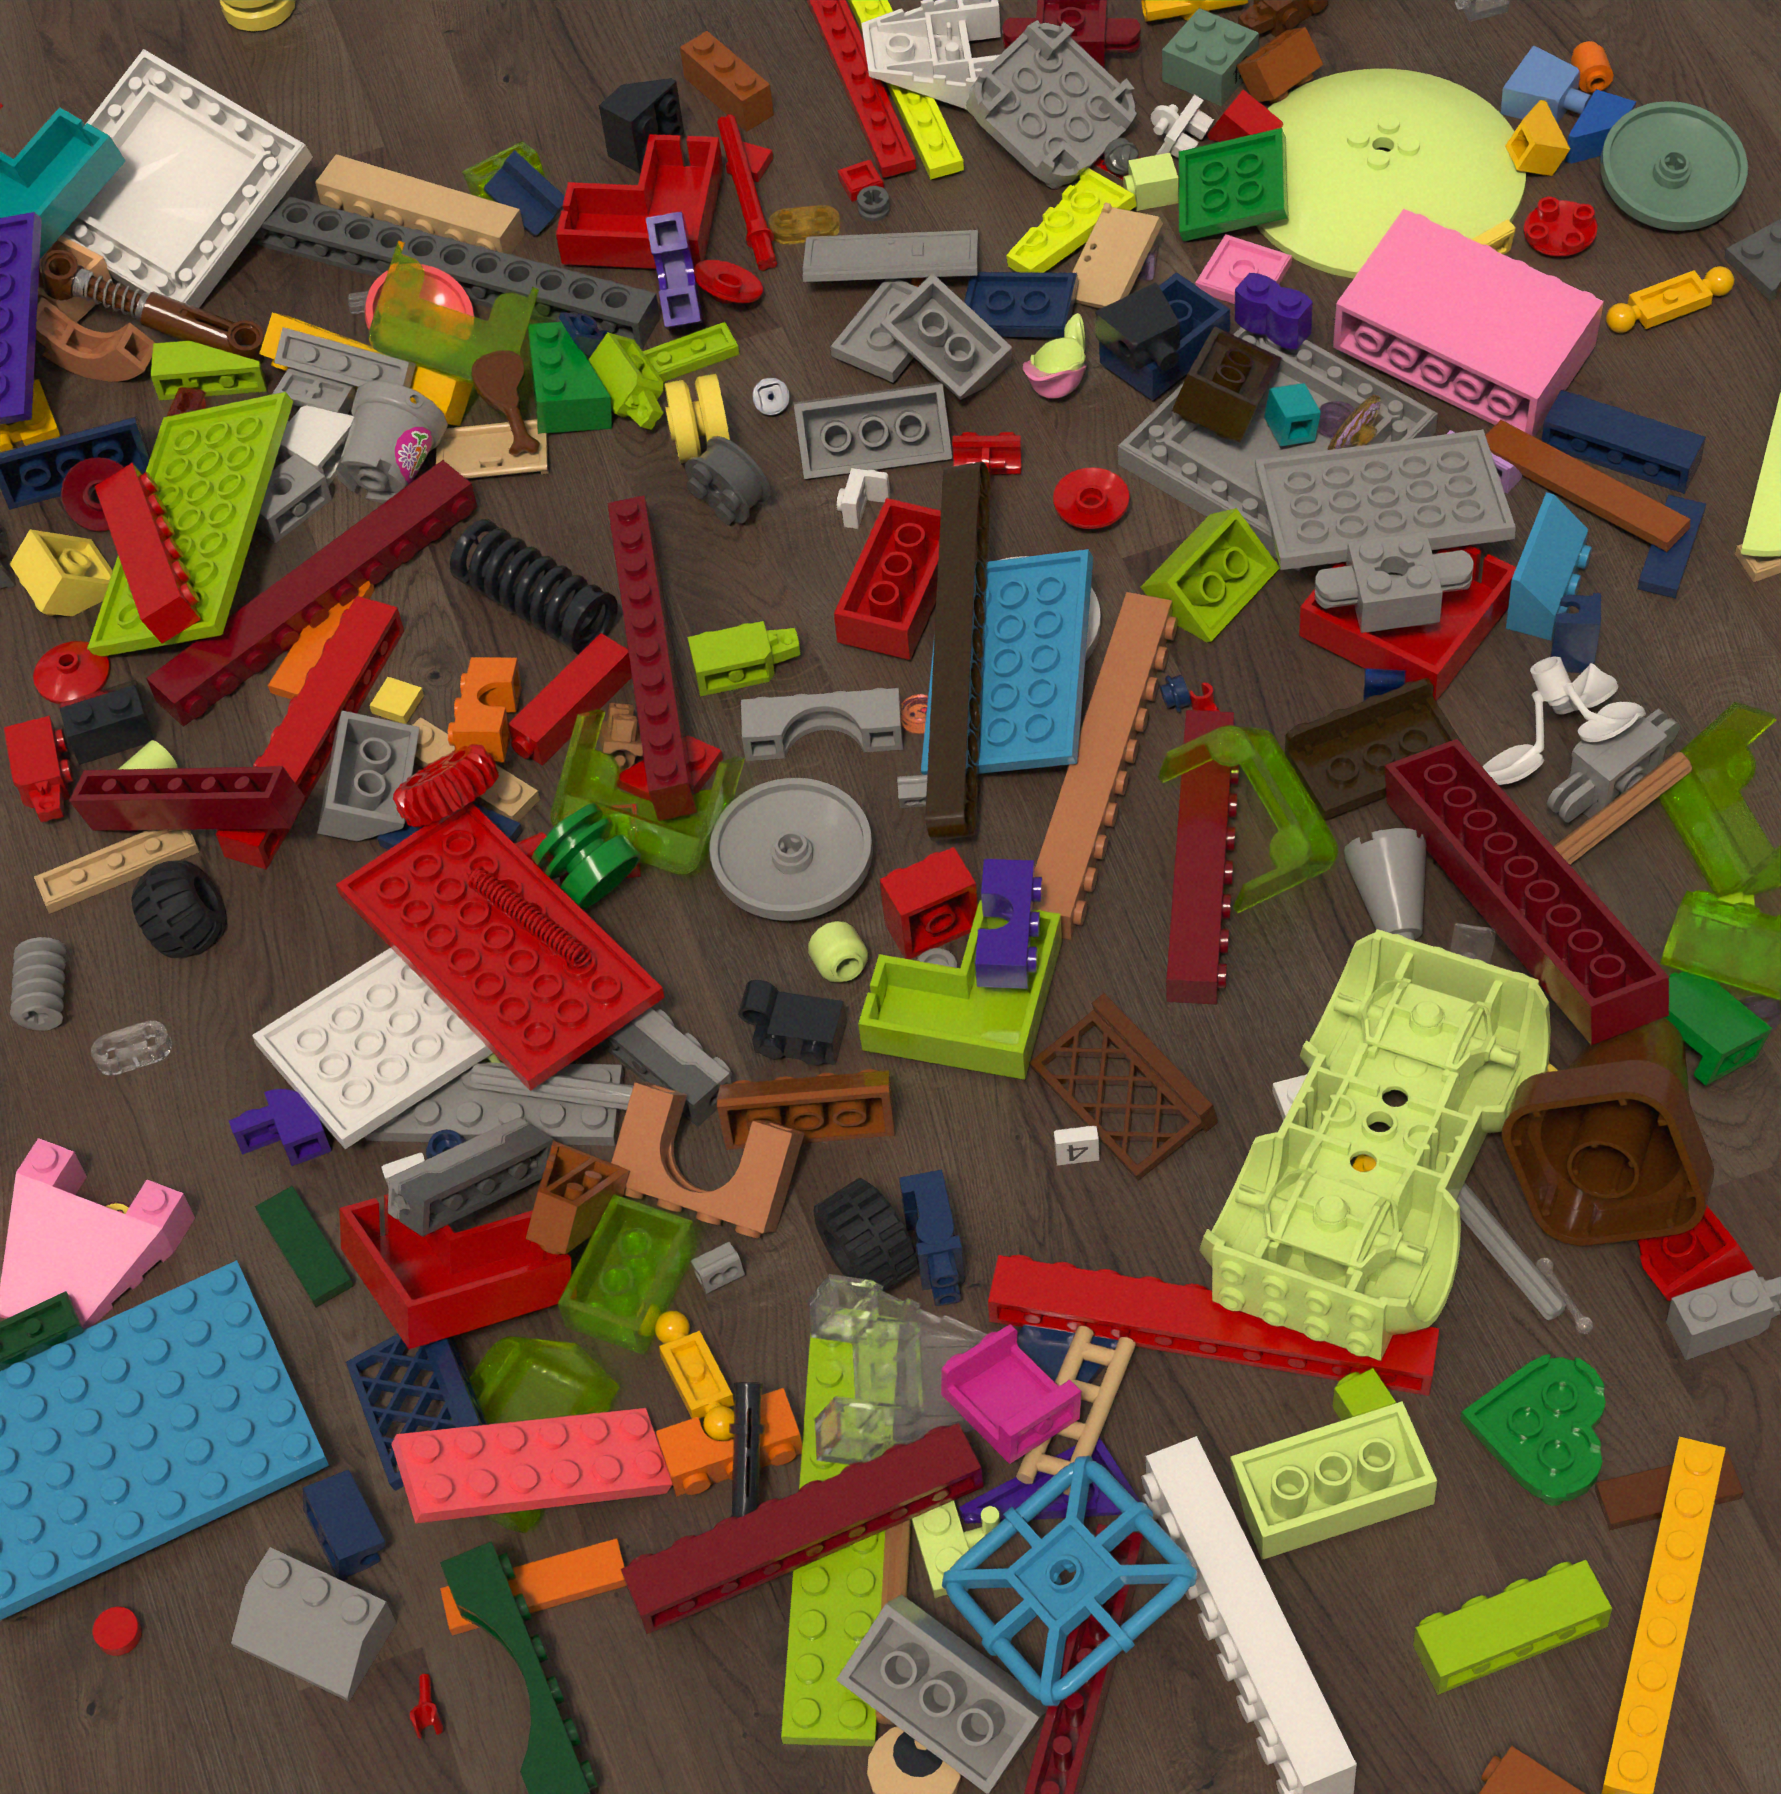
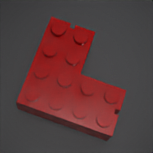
M649 134L638 185L568 182L563 201L564 211H561L556 231L561 263L564 265L656 269L655 260L651 252L646 218L681 211L685 215L693 265L695 267L697 263L704 261L723 172L719 137L687 136L690 166H685L681 135Z
M1471 545L1440 549L1437 554L1463 550L1473 559L1472 583L1470 587L1465 590L1442 593L1440 622L1365 633L1360 631L1354 605L1327 608L1325 610V608L1317 603L1314 589L1300 606L1299 636L1399 686L1410 681L1429 678L1434 686L1433 698L1437 701L1508 609L1511 581L1516 567L1487 554L1484 558L1482 582L1479 583L1477 581L1481 550ZM1347 561L1336 563L1332 568L1344 567Z
M387 1194L384 1195L385 1235L380 1237L379 1202L376 1198L339 1208L341 1250L408 1349L424 1346L438 1340L467 1333L474 1329L506 1321L571 1300V1257L568 1254L548 1253L540 1248V1244L526 1239L533 1210L454 1233L450 1226L446 1225L422 1237L401 1223L399 1219H395L388 1214Z

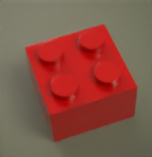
M954 847L943 852L932 853L920 862L906 868L895 869L887 876L879 879L885 926L905 959L915 958L929 949L940 947L971 932L978 908L976 882Z

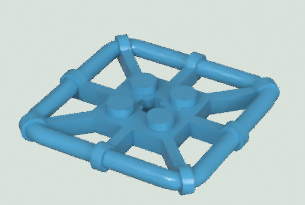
M1078 1456L1075 1462L1062 1468L1018 1508H1009L1003 1514L1005 1519L962 1555L950 1570L944 1572L942 1587L946 1590L952 1604L981 1636L982 1646L992 1656L997 1655L1027 1692L1040 1700L1044 1706H1058L1060 1700L1067 1698L1077 1691L1122 1650L1127 1653L1135 1646L1132 1641L1177 1603L1190 1587L1196 1584L1197 1570L1192 1567V1563L1186 1553L1153 1519L1152 1510L1144 1502H1137L1105 1467L1093 1461L1092 1457ZM1092 1482L1122 1512L1116 1520L1096 1537L1083 1525L1089 1484ZM1070 1487L1066 1518L1041 1539L1027 1523ZM1133 1531H1139L1169 1564L1120 1565L1109 1552ZM1017 1532L1032 1547L1009 1568L976 1569ZM1067 1570V1572L1072 1573L1076 1570L1074 1578L1069 1583L1059 1585L1062 1581L1059 1574L1062 1571ZM1168 1584L1120 1627L1101 1606L1124 1585ZM975 1588H1014L1023 1601L995 1625L967 1591ZM1092 1614L1110 1636L1060 1679L1066 1636ZM1036 1616L1049 1628L1041 1677L1011 1644L1012 1637Z

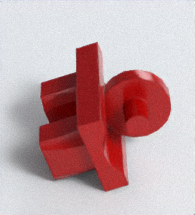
M963 432L961 436H953V466L984 462L988 468L990 478L991 474H1021V435H1015L1014 432H1000L997 436H979L976 432Z

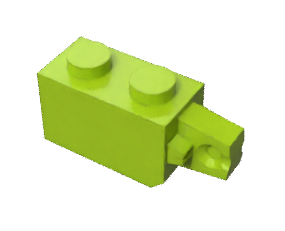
M607 332L588 361L611 396V410L620 417L630 416L640 427L652 430L656 421L663 415L657 399L663 393L664 381L634 339Z
M764 621L751 624L745 623L737 627L713 632L708 631L687 637L700 697L769 682L775 675L773 664L801 655L795 628L766 631Z

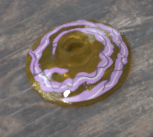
M1374 394L1367 398L1348 416L1335 433L1327 450L1353 447L1357 443L1360 446L1367 445L1374 438L1377 429L1372 425L1381 406V397Z

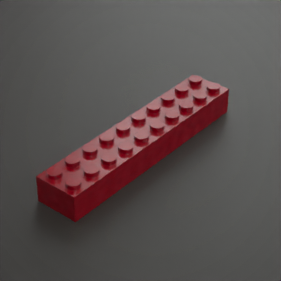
M1458 739L1384 765L1387 804L1408 829L1417 831L1418 838L1422 834L1425 836L1426 850L1532 976L1540 980L1539 984L1591 1045L1669 1016V976Z

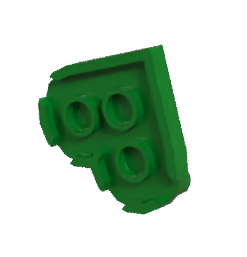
M1546 1354L1527 1363L1461 1412L1460 1420L1520 1486L1535 1497L1540 1498L1545 1504L1557 1506L1564 1501H1571L1586 1494L1598 1479L1603 1461L1601 1441L1594 1432V1429L1601 1422L1606 1405L1604 1397L1605 1387L1596 1370L1582 1359L1575 1357L1573 1361L1563 1357L1550 1358L1551 1354Z

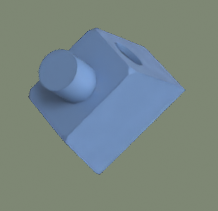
M1533 46L1503 87L1500 113L1524 119L1539 100H1545L1558 124L1567 110L1581 114L1592 95L1578 90L1580 71L1577 67Z

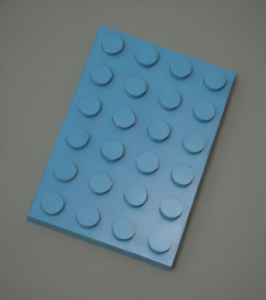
M1089 549L988 562L978 774L1077 764L1093 556ZM934 644L921 773L923 775L928 773Z

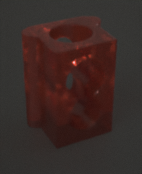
M178 388L167 417L204 409L206 406L204 399L206 392L201 389Z

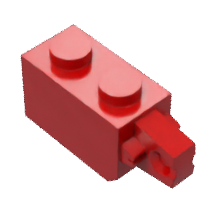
M50 716L4 727L12 780L15 787L19 790L23 805L35 808L40 822L64 817V800L70 799L68 783L73 782L74 777L69 760H63L62 753L68 752V744L63 729L56 730Z

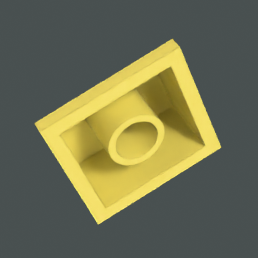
M32 529L27 533L10 563L20 583L26 588L35 602L36 608L50 616L56 614L73 617L102 602L113 572L92 539Z

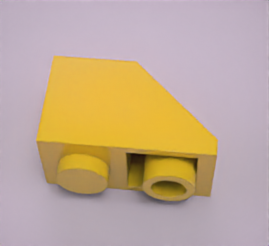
M1539 100L1524 117L1505 145L1518 171L1553 176L1570 151V147L1545 100Z

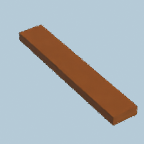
M1500 420L1485 435L1491 453L1513 464L1523 476L1666 552L1690 529V518L1503 420Z

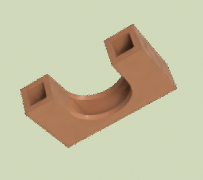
M635 1082L611 1162L630 1170L623 1195L642 1199L643 1195L646 1194L658 1198L656 1205L676 1212H681L682 1207L697 1211L696 1219L715 1225H720L721 1221L724 1220L736 1224L735 1231L737 1233L753 1238H760L761 1233L775 1232L804 1132L767 1120L752 1121L741 1162L735 1175L719 1189L714 1191L704 1190L690 1183L682 1175L674 1157V1139L687 1094L650 1082Z

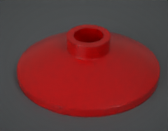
M704 260L697 263L694 267L697 284L712 294V297L718 302L724 304L732 302L750 303L757 301L762 295L763 286L760 280L751 272L738 265L720 260Z
M1094 467L1082 468L1067 474L1058 482L1053 493V504L1057 514L1068 524L1084 529H1097L1113 524L1124 515L1129 505V490L1123 479L1109 470Z
M71 641L57 645L47 651L36 664L33 673L35 687L43 698L56 704L100 691L110 675L108 657L92 654L87 649L89 642Z

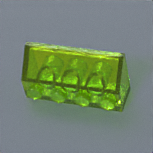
M1686 891L1679 905L1660 964L1781 1000V915L1775 917L1762 913L1758 907L1748 903L1739 902L1731 904L1721 901L1717 895L1708 891Z

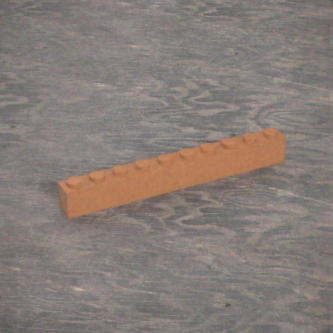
M1126 592L1079 734L1077 764H1069L1035 867V877H1042L1043 891L1042 902H1034V909L1061 914L1062 938L1071 940L1076 925L1082 926L1087 911V902L1084 901L1086 892H1093L1096 885L1098 869L1094 867L1097 859L1103 860L1106 854L1108 836L1105 833L1107 827H1114L1116 823L1118 803L1115 802L1117 795H1124L1129 777V772L1125 771L1127 764H1134L1139 746V741L1135 740L1138 731L1144 732L1146 729L1149 714L1146 705L1148 700H1155L1158 689V678H1155L1157 670L1164 671L1167 662L1168 648L1165 647L1167 640L1173 641L1175 638L1178 618L1172 617V600Z

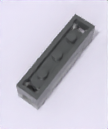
M649 1008L599 1043L644 1082H650L687 1094L682 1114L697 1127L717 1110V1096L720 1085L732 1084L730 1078L732 1072L726 1063L718 1057L712 1059L703 1051L698 1040L689 1033L683 1035L678 1031L670 1017L661 1009L654 1011L652 1008Z
M517 1117L389 1177L388 1214L395 1219H399L401 1223L423 1237L542 1179L554 1139L535 1126L528 1124L521 1117Z

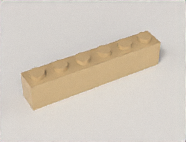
M337 154L315 182L320 202L323 205L380 221H388L399 226L418 229L433 235L452 238L471 245L483 246L505 254H512L525 235L520 209Z

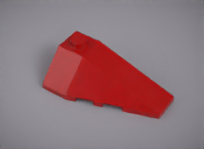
M1706 1205L1701 1221L1687 1232L1670 1236L1637 1239L1641 1252L1642 1267L1667 1301H1671L1673 1297L1755 1270L1739 1244L1708 1205Z

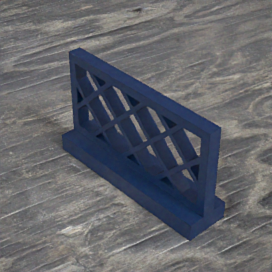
M396 1334L346 1361L388 1482L394 1491L404 1487L400 1471L397 1472L396 1469L397 1461L391 1445L394 1439L385 1437L393 1421L406 1423L400 1434L413 1433L418 1426L430 1427V1431L488 1425L453 1336L420 1346L415 1357H408L402 1355L406 1344L399 1334ZM377 1362L383 1363L375 1379L363 1377L362 1370ZM396 1365L409 1367L400 1383L388 1381ZM421 1370L433 1371L426 1387L413 1385ZM382 1391L394 1393L386 1409L374 1407ZM407 1395L420 1397L412 1413L399 1411ZM432 1400L445 1402L437 1418L424 1416Z

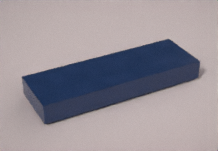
M1668 495L1665 506L1690 518V529L1668 552L1651 544L1637 589L1676 598L1705 513L1706 503Z

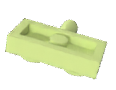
M954 1500L911 1519L934 1598L948 1595L942 1587L944 1572L950 1570L962 1555L1000 1523L999 1511L995 1507L988 1506L982 1510V1527L963 1532Z

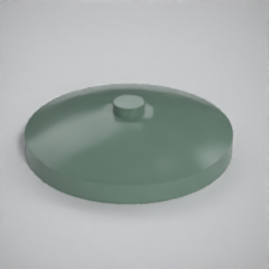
M1664 101L1637 107L1623 115L1613 125L1602 149L1600 172L1609 195L1628 215L1656 228L1685 231L1713 224L1732 210L1745 186L1748 175V162L1745 149L1739 137L1721 118L1695 105Z

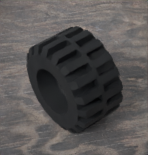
M858 1178L814 1206L815 1224L827 1251L847 1281L865 1297L874 1299L918 1270L916 1251L903 1223L881 1192L866 1180Z

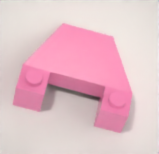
M38 1138L16 1172L0 1283V1317L7 1319L67 1291L83 1329L94 1326L113 1308L111 1303L129 1287L132 1290L135 1289L144 1280L142 1275L159 1260L164 1262L175 1252L195 1219L184 1193L146 1180L126 1214L76 1196L87 1176L75 1152Z

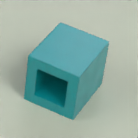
M1301 383L1270 388L1264 418L1278 444L1286 446L1315 441L1321 411L1306 384Z

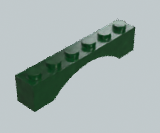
M490 1541L440 1562L461 1617L482 1628L497 1640L517 1663L525 1679L530 1699L531 1726L528 1748L520 1773L528 1794H591L590 1790L598 1787L589 1761L586 1760L579 1763L573 1747L580 1745L581 1741L572 1718L570 1717L562 1721L556 1705L565 1701L555 1675L546 1679L540 1663L547 1661L548 1657L539 1634L529 1637L524 1622L532 1619L523 1594L520 1593L513 1596L508 1581L515 1579L516 1576L507 1553L505 1552L497 1556L493 1543Z

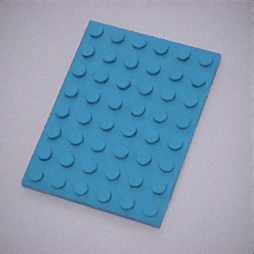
M237 1260L85 1329L83 1333L56 1344L41 1353L14 1363L0 1371V1620L329 1466Z

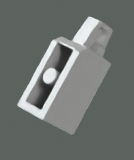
M1751 1270L1673 1297L1666 1324L1685 1360L1757 1336L1768 1329L1771 1318L1779 1315L1781 1312V1277L1765 1281L1763 1276L1758 1277L1756 1271Z

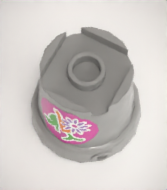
M372 381L358 387L351 409L354 418L335 471L338 479L353 492H355L357 485L367 489L366 499L385 503L414 481L429 451L438 447L448 426L444 413L433 401L401 384ZM410 398H414L416 400V404L412 403L410 401Z

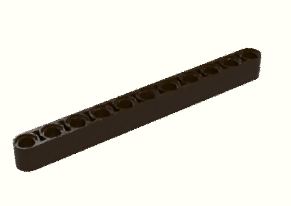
M984 462L947 467L943 471L925 811L926 828L932 841L973 836L976 830L991 498L990 474Z

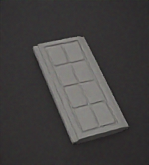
M978 230L806 237L803 282L929 277L932 273L936 277L978 275Z

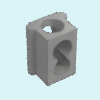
M927 774L897 777L900 808L926 806Z
M730 1242L691 1260L695 1276L705 1294L745 1275L740 1257Z

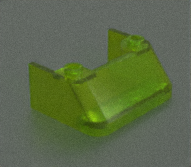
M1734 702L1680 751L1691 762L1692 771L1658 797L1710 887L1720 897L1743 891V895H1755L1781 887V845L1776 849L1773 848L1740 793V790L1751 781L1756 770L1755 757L1748 745L1777 719L1773 713L1738 702Z
M596 709L578 714L551 809L552 825L555 827L567 816L575 813L582 807L596 803L603 811L601 819L609 818L614 824L605 842L617 835L624 834L642 856L640 862L675 874H688L698 869L709 852L711 834L717 820L734 799L745 758L736 756L719 762L712 789H705L695 794L697 813L658 821L652 801L616 789L620 774L618 763L611 755L595 749L605 711Z
M1226 725L1166 752L1158 775L1161 783L1169 781L1213 759L1224 766L1240 764L1279 830L1273 836L1269 845V854L1276 869L1242 885L1233 906L1237 914L1331 868L1338 855V844L1271 732L1257 727Z

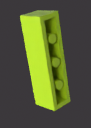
M1587 1560L1573 1565L1571 1562H1563L1552 1567L1546 1573V1576L1531 1582L1529 1579L1517 1580L1508 1585L1501 1594L1491 1598H1487L1484 1595L1467 1601L1461 1607V1610L1448 1615L1439 1612L1426 1617L1419 1623L1418 1627H1415L1413 1647L1437 1695L1608 1627L1612 1607Z

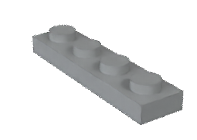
M284 327L282 328L274 363L358 387L367 382L386 381L410 388L416 363Z

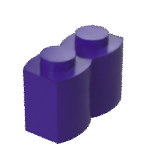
M1249 273L1235 288L1234 320L1243 329L1252 333L1266 335L1273 343L1281 347L1298 349L1311 334L1313 302L1300 291L1280 287L1276 281L1268 276Z

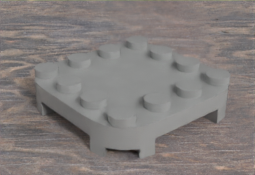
M1037 20L1028 25L1025 31L987 68L984 67L970 89L966 108L980 126L1030 173L1045 182L1048 187L1059 189L1062 185L1070 184L1080 178V174L1087 168H1090L1104 154L1106 146L1111 141L1120 138L1137 114L1132 96L1134 87L1127 78L1120 84L1070 37L1075 29L1064 22L1061 26L1050 23L1040 24Z

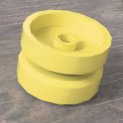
M220 0L223 15L229 24L237 29L252 32L267 30L281 24L294 10L295 0Z
M716 373L697 377L695 381L697 401L693 402L691 401L688 385L683 380L664 383L668 407H665L671 439L676 443L680 464L686 463L691 457L701 456L699 436H705L706 445L713 436H720L730 440Z

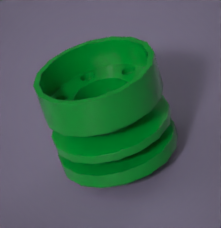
M596 803L582 807L559 822L548 833L532 855L533 861L539 868L548 866L545 874L551 880L569 873L560 888L582 910L591 907L616 888L633 871L642 857L640 852L624 834L617 835L605 842L614 824L609 818L601 819L603 811Z

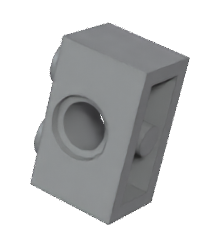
M297 453L284 463L279 464L272 471L255 527L277 543L332 500L325 475Z

